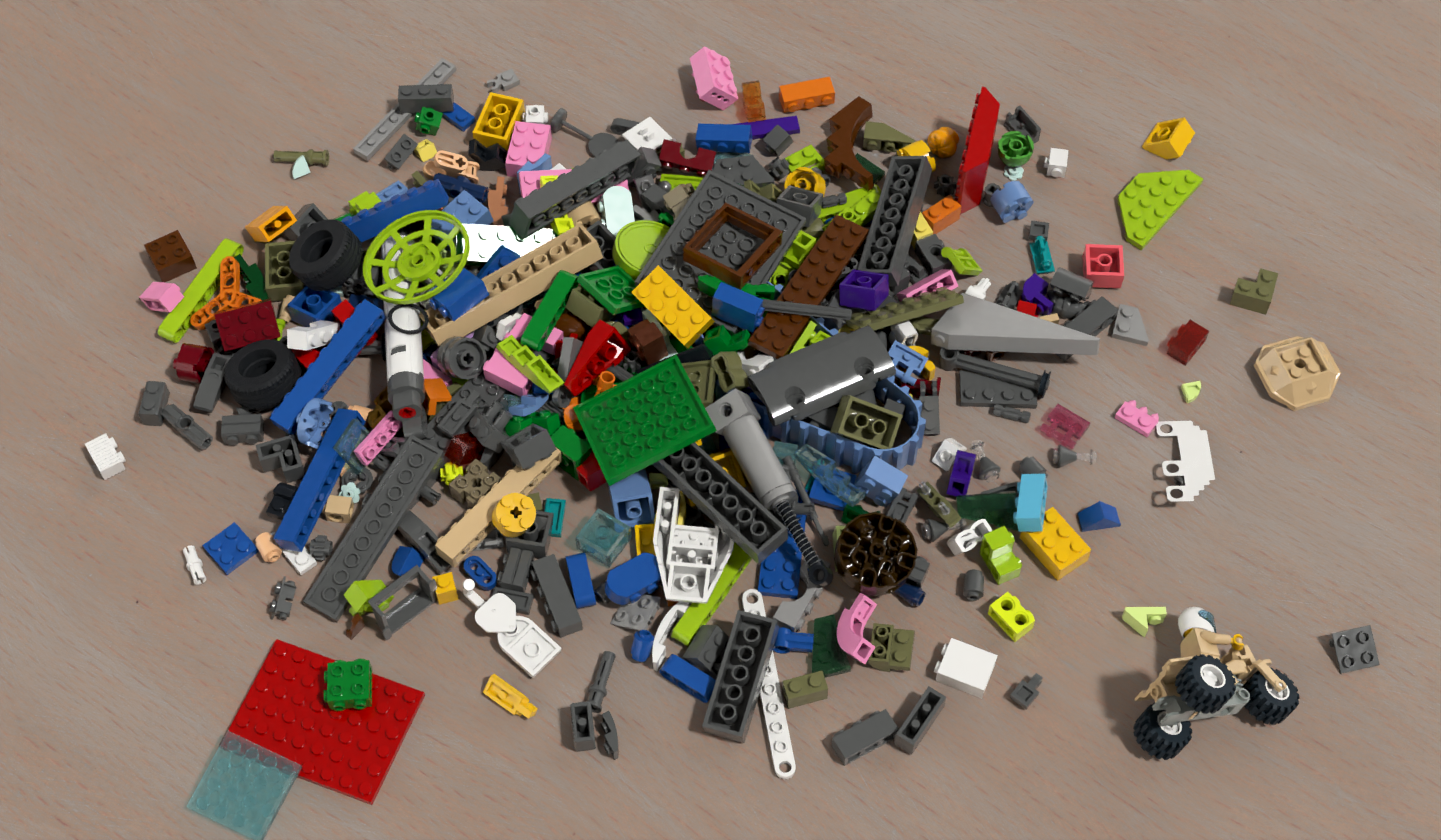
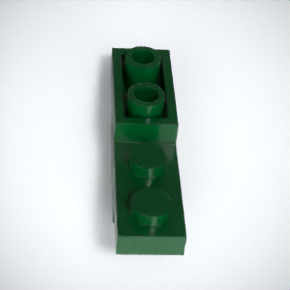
M240 254L235 256L234 258L240 264V275L242 274L244 277L243 281L246 284L247 295L261 300L269 299L265 289L264 277L257 264L254 263L248 266Z

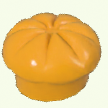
M941 127L938 130L932 131L927 139L931 152L941 158L954 155L959 143L958 134L949 127Z

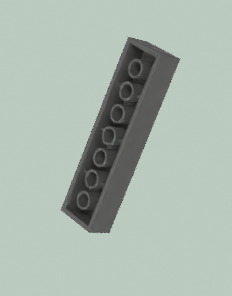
M627 139L621 143L617 142L611 149L603 150L597 157L589 158L584 164L575 166L567 174H561L553 182L549 181L542 188L533 190L528 196L517 199L514 203L509 225L522 239H525L552 223L554 218H561L604 193L608 188L616 186L633 176L641 154Z
M892 156L858 266V270L888 274L889 286L899 285L930 180L932 168L927 156Z
M695 442L653 463L660 472L758 565L788 539L787 528Z

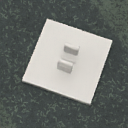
M648 117L622 134L636 150L640 147H646L656 151L662 147L664 139L672 140L651 117Z

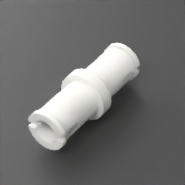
M187 546L189 552L186 547L183 549V554L187 561L186 567L191 572L194 584H202L200 578L203 583L206 581V576L202 569L203 563L198 558L195 546Z

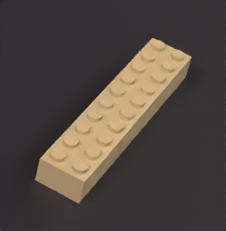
M580 223L482 278L481 280L484 282L489 296L455 321L449 317L445 318L438 309L434 310L430 307L425 310L429 319L425 330L438 348L450 337H465L488 322L497 319L504 313L548 290L560 270L575 274L602 259L603 256L597 241ZM420 313V314H418V315H419V317H420L422 323L424 324V321H425L424 315H423L422 313Z

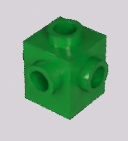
M422 106L420 113L416 112L414 122L417 123L415 130L423 134L436 136L443 113L435 111L433 108Z

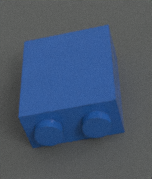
M463 268L454 282L430 298L429 304L434 310L438 309L445 318L449 317L455 321L489 296V293L481 279Z
M721 282L713 296L711 315L754 333L756 327L759 328L764 317L762 315L765 308L762 307L763 299Z

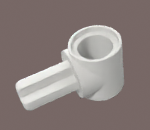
M982 278L977 285H971L965 294L984 300L986 298V291L991 286L989 279Z

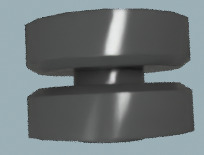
M458 336L446 339L440 345L437 353V362L442 373L448 377L467 380L476 378L482 373L487 358L485 349L479 341L473 338Z

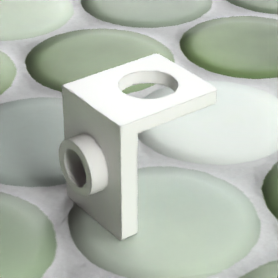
M953 438L945 439L933 457L932 462L945 471H949L955 461L957 450L966 451L967 448Z

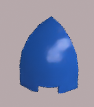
M399 546L392 561V571L401 577L416 565L420 568L425 557L412 547Z

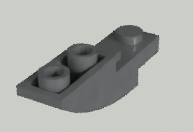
M221 345L217 353H213L200 383L193 405L194 408L213 412L226 386L224 378L226 366L239 349L224 351L223 345Z
M409 510L397 529L413 548L416 547L440 575L451 565L437 555L435 545L439 538L421 519Z

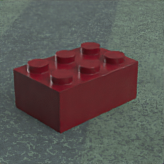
M271 298L218 311L214 314L224 351L244 347L260 340H271L281 337Z

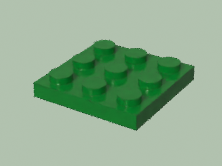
M619 265L580 274L577 278V282L613 315L645 307L631 293L637 287L635 286V280Z

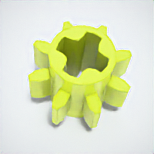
M447 462L444 464V468L440 469L441 481H445L446 485H449L459 474L464 477L463 466H459L457 462Z

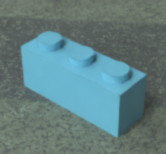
M1022 474L1021 482L1017 483L1019 497L1015 498L1017 512L1013 513L1014 524H1017L1019 532L1043 531L1048 490L1045 474Z

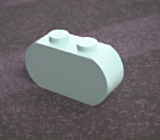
M622 186L608 188L600 197L597 208L598 212H601L602 219H600V222L616 237L623 226L635 221L632 195L628 189Z

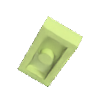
M1125 607L1122 620L1145 637L1148 631V623L1157 625L1164 622L1167 615L1166 607Z

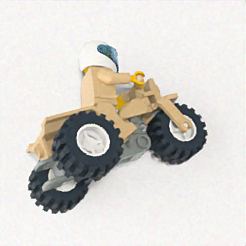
M1189 607L1183 610L1178 618V627L1183 638L1180 644L1181 658L1169 659L1162 667L1163 671L1159 674V677L1149 685L1147 690H1142L1136 696L1135 701L1154 699L1155 702L1149 705L1135 721L1136 723L1133 727L1135 731L1133 733L1137 737V743L1150 756L1154 755L1156 759L1163 758L1168 760L1178 755L1191 740L1192 729L1190 728V720L1233 715L1245 707V709L1249 710L1251 716L1256 717V720H1261L1265 724L1276 725L1285 720L1297 708L1300 696L1297 693V687L1293 685L1294 682L1285 673L1282 674L1280 670H1273V668L1269 667L1272 664L1270 659L1255 660L1248 645L1242 643L1243 637L1240 634H1236L1231 638L1228 634L1216 633L1214 616L1210 612L1200 607ZM1217 644H1231L1232 647L1229 649V653L1227 652L1219 659L1220 654Z

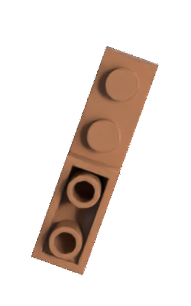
M498 176L496 190H489L487 208L494 220L490 225L504 226L501 216L506 215L508 207H505L506 199H502L503 195L507 194L508 185L504 184L505 177Z

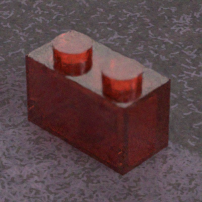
M1191 319L1186 325L1182 324L1177 331L1178 335L1176 337L1172 336L1167 343V346H1169L1167 355L1185 366L1205 343L1209 334V330Z
M472 432L453 436L444 456L449 458L452 464L460 466L472 463L475 459L480 460L485 446L478 441Z

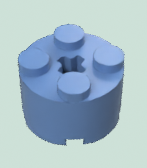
M1020 181L1008 182L1003 185L1005 188L1001 191L997 189L992 194L990 201L1004 223L1016 218L1019 220L1025 218L1027 211L1034 203Z

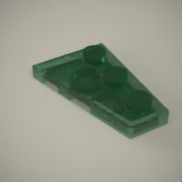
M1015 491L956 496L957 513L961 518L973 521L986 519L989 524L999 527L1005 526L1006 528L1018 531V526L1013 521V513L1017 512Z
M834 614L814 619L812 673L823 671L825 678L851 672L847 654L838 644L837 622Z

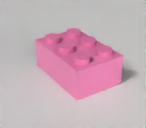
M515 122L505 162L507 176L517 177V171L528 161L535 164L545 153H549L552 141L551 125Z

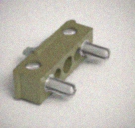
M928 481L926 483L921 482L922 485L919 483L918 494L938 518H941L950 528L962 519L947 499L940 495Z

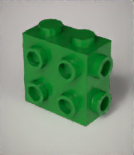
M356 659L348 662L336 660L334 663H328V671H324V681L327 683V690H324V702L328 703L330 709L343 711L345 708L365 709L366 707H372V666L370 661Z

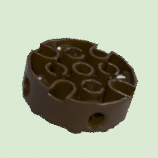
M872 512L859 515L847 523L837 540L834 561L838 574L849 587L862 594L881 596L891 594L905 584L915 567L918 549L913 534L903 522L896 518L893 519L890 516H885L883 513Z

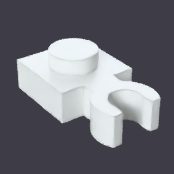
M515 313L513 316L510 315L500 320L496 327V338L501 341L504 340L506 333L513 329L516 320L520 319L522 315Z

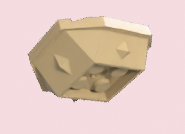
M1296 336L1262 347L1254 364L1269 396L1287 405L1293 411L1328 402L1341 374L1325 343L1317 341L1312 337L1303 338Z

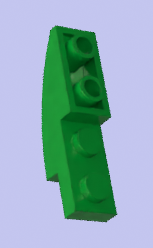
M711 275L698 276V289L711 297L714 296L721 282L728 283ZM746 283L741 289L758 298L774 300L775 286Z

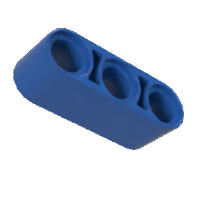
M585 552L565 556L576 608L596 605Z
M671 654L660 668V674L695 698L708 703L716 680L677 655Z

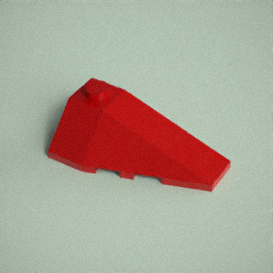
M599 320L587 334L564 383V386L573 396L578 395L590 386L593 379L609 367L618 365L631 350L615 327Z

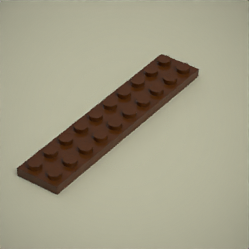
M836 214L776 301L820 305L867 237L869 229ZM769 311L760 327L755 330L749 339L748 345L776 359L786 356L812 316Z

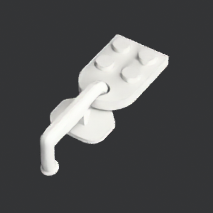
M466 579L463 582V594L478 608L475 613L476 623L488 633H498L500 648L530 677L534 678L561 652L562 648L532 620L524 616H516V605L505 594H494L485 602L473 591L475 587L474 581Z

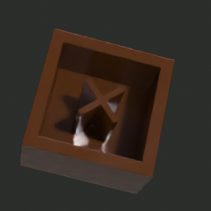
M178 230L144 245L149 259L164 283L197 269L192 254Z

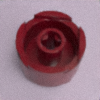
M183 343L178 357L173 361V368L176 369L178 378L182 381L200 384L213 353H215L211 347Z

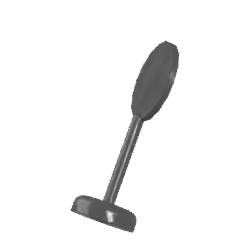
M563 108L556 112L550 123L552 131L557 132L564 125L589 139L588 149L594 157H597L603 150L611 149L618 142L617 138L611 134L598 133L592 137L567 123V111Z

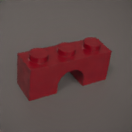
M663 140L659 156L662 167L672 169V167L678 168L683 173L694 172L700 177H704L708 170L712 171L716 151L699 148L694 158L685 159L680 154L681 143Z

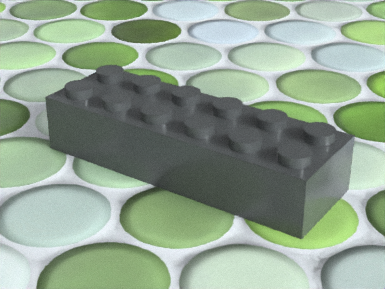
M741 610L737 611L702 724L705 733L745 743L778 634L779 624L776 619Z

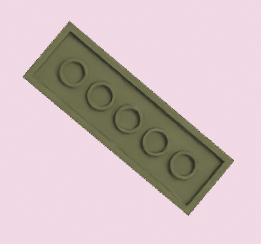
M940 287L935 292H924L915 298L907 297L899 303H887L885 307L877 308L875 311L854 313L850 320H846V326L853 330H858L869 325L873 330H877L962 304L964 299L962 295L955 291L949 290L947 287Z

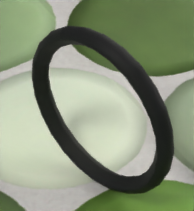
M398 304L388 314L390 325L395 330L405 334L419 333L427 327L429 322L426 311L416 304ZM413 307L424 315L425 321L416 330H404L394 324L392 314L398 308Z

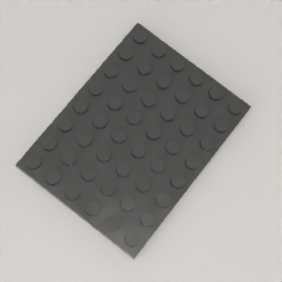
M708 170L635 280V286H638L659 265L715 321L712 324L713 326L724 325L729 334L734 335L739 329L738 326L711 315L713 297L698 289V276L710 274L683 260L682 250L686 242H689L695 232L704 226L706 220L711 219L716 210H719L725 203L783 231L782 244L747 283L751 285L767 284L805 225L807 218ZM726 221L698 252L738 271L761 246L764 240Z

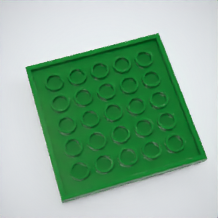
M677 354L573 407L609 486L717 431Z

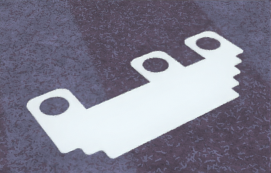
M1160 421L1156 425L1157 434L1159 436H1177L1181 460L1164 461L1162 463L1163 473L1166 476H1184L1185 486H1168L1166 488L1167 499L1171 502L1194 501V496L1199 495V490H1204V485L1210 484L1209 480H1215L1207 431L1200 430L1199 426H1194L1192 421ZM1168 424L1172 426L1173 430L1170 433H1163L1160 427ZM1169 464H1176L1179 467V471L1170 473L1166 467ZM1173 489H1179L1183 492V496L1181 498H1173L1170 492Z

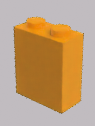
M272 206L247 224L245 228L255 242H270L297 222V219L288 206Z

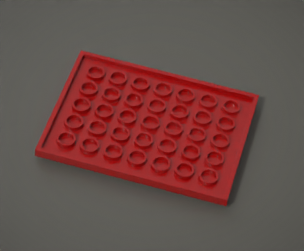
M276 639L227 731L220 748L373 805L425 697V693L372 673V707H366L365 709L345 708L343 711H335L330 709L327 702H324V690H327V683L324 681V671H328V663H334L336 660Z

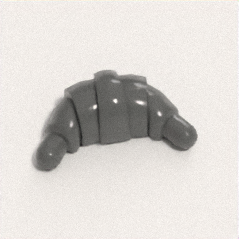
M1052 290L1047 292L1049 300L1054 303L1052 313H1057L1063 319H1074L1079 311H1084L1091 303L1090 301L1078 303L1070 297L1064 298L1055 295Z

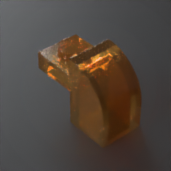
M759 80L741 83L743 107L748 122L766 120Z

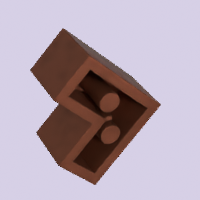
M645 319L627 329L629 334L627 340L632 348H637V355L641 361L645 360L650 365L668 356L663 334L654 322L650 323L648 319Z

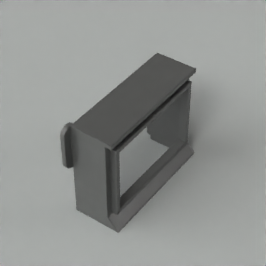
M418 565L414 566L368 601L372 607L376 624L382 630L385 640H389L392 634L436 602L434 591L437 589L435 579L430 580ZM417 577L419 588L385 614L379 609L378 606Z

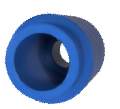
M640 630L634 634L631 654L634 660L644 662L650 657L654 642V636L651 632Z

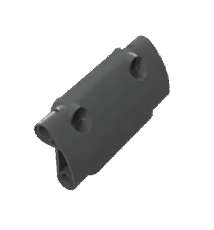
M867 325L848 334L840 332L768 363L764 370L747 376V380L751 390L766 406L768 418L775 427L791 419L802 420L807 416L840 403L842 395L854 397L865 391L872 390L878 381L895 375L896 369L882 341L874 330Z

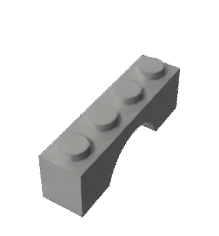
M823 560L826 567L830 568L831 563ZM806 561L800 569V579L807 588L805 594L795 601H782L773 616V619L778 621L779 628H788L792 632L802 630L806 614L810 615L814 607L813 602L815 598L819 599L823 591L822 586L813 584L809 580L807 570L809 566L806 565ZM823 570L818 573L819 581L824 577Z

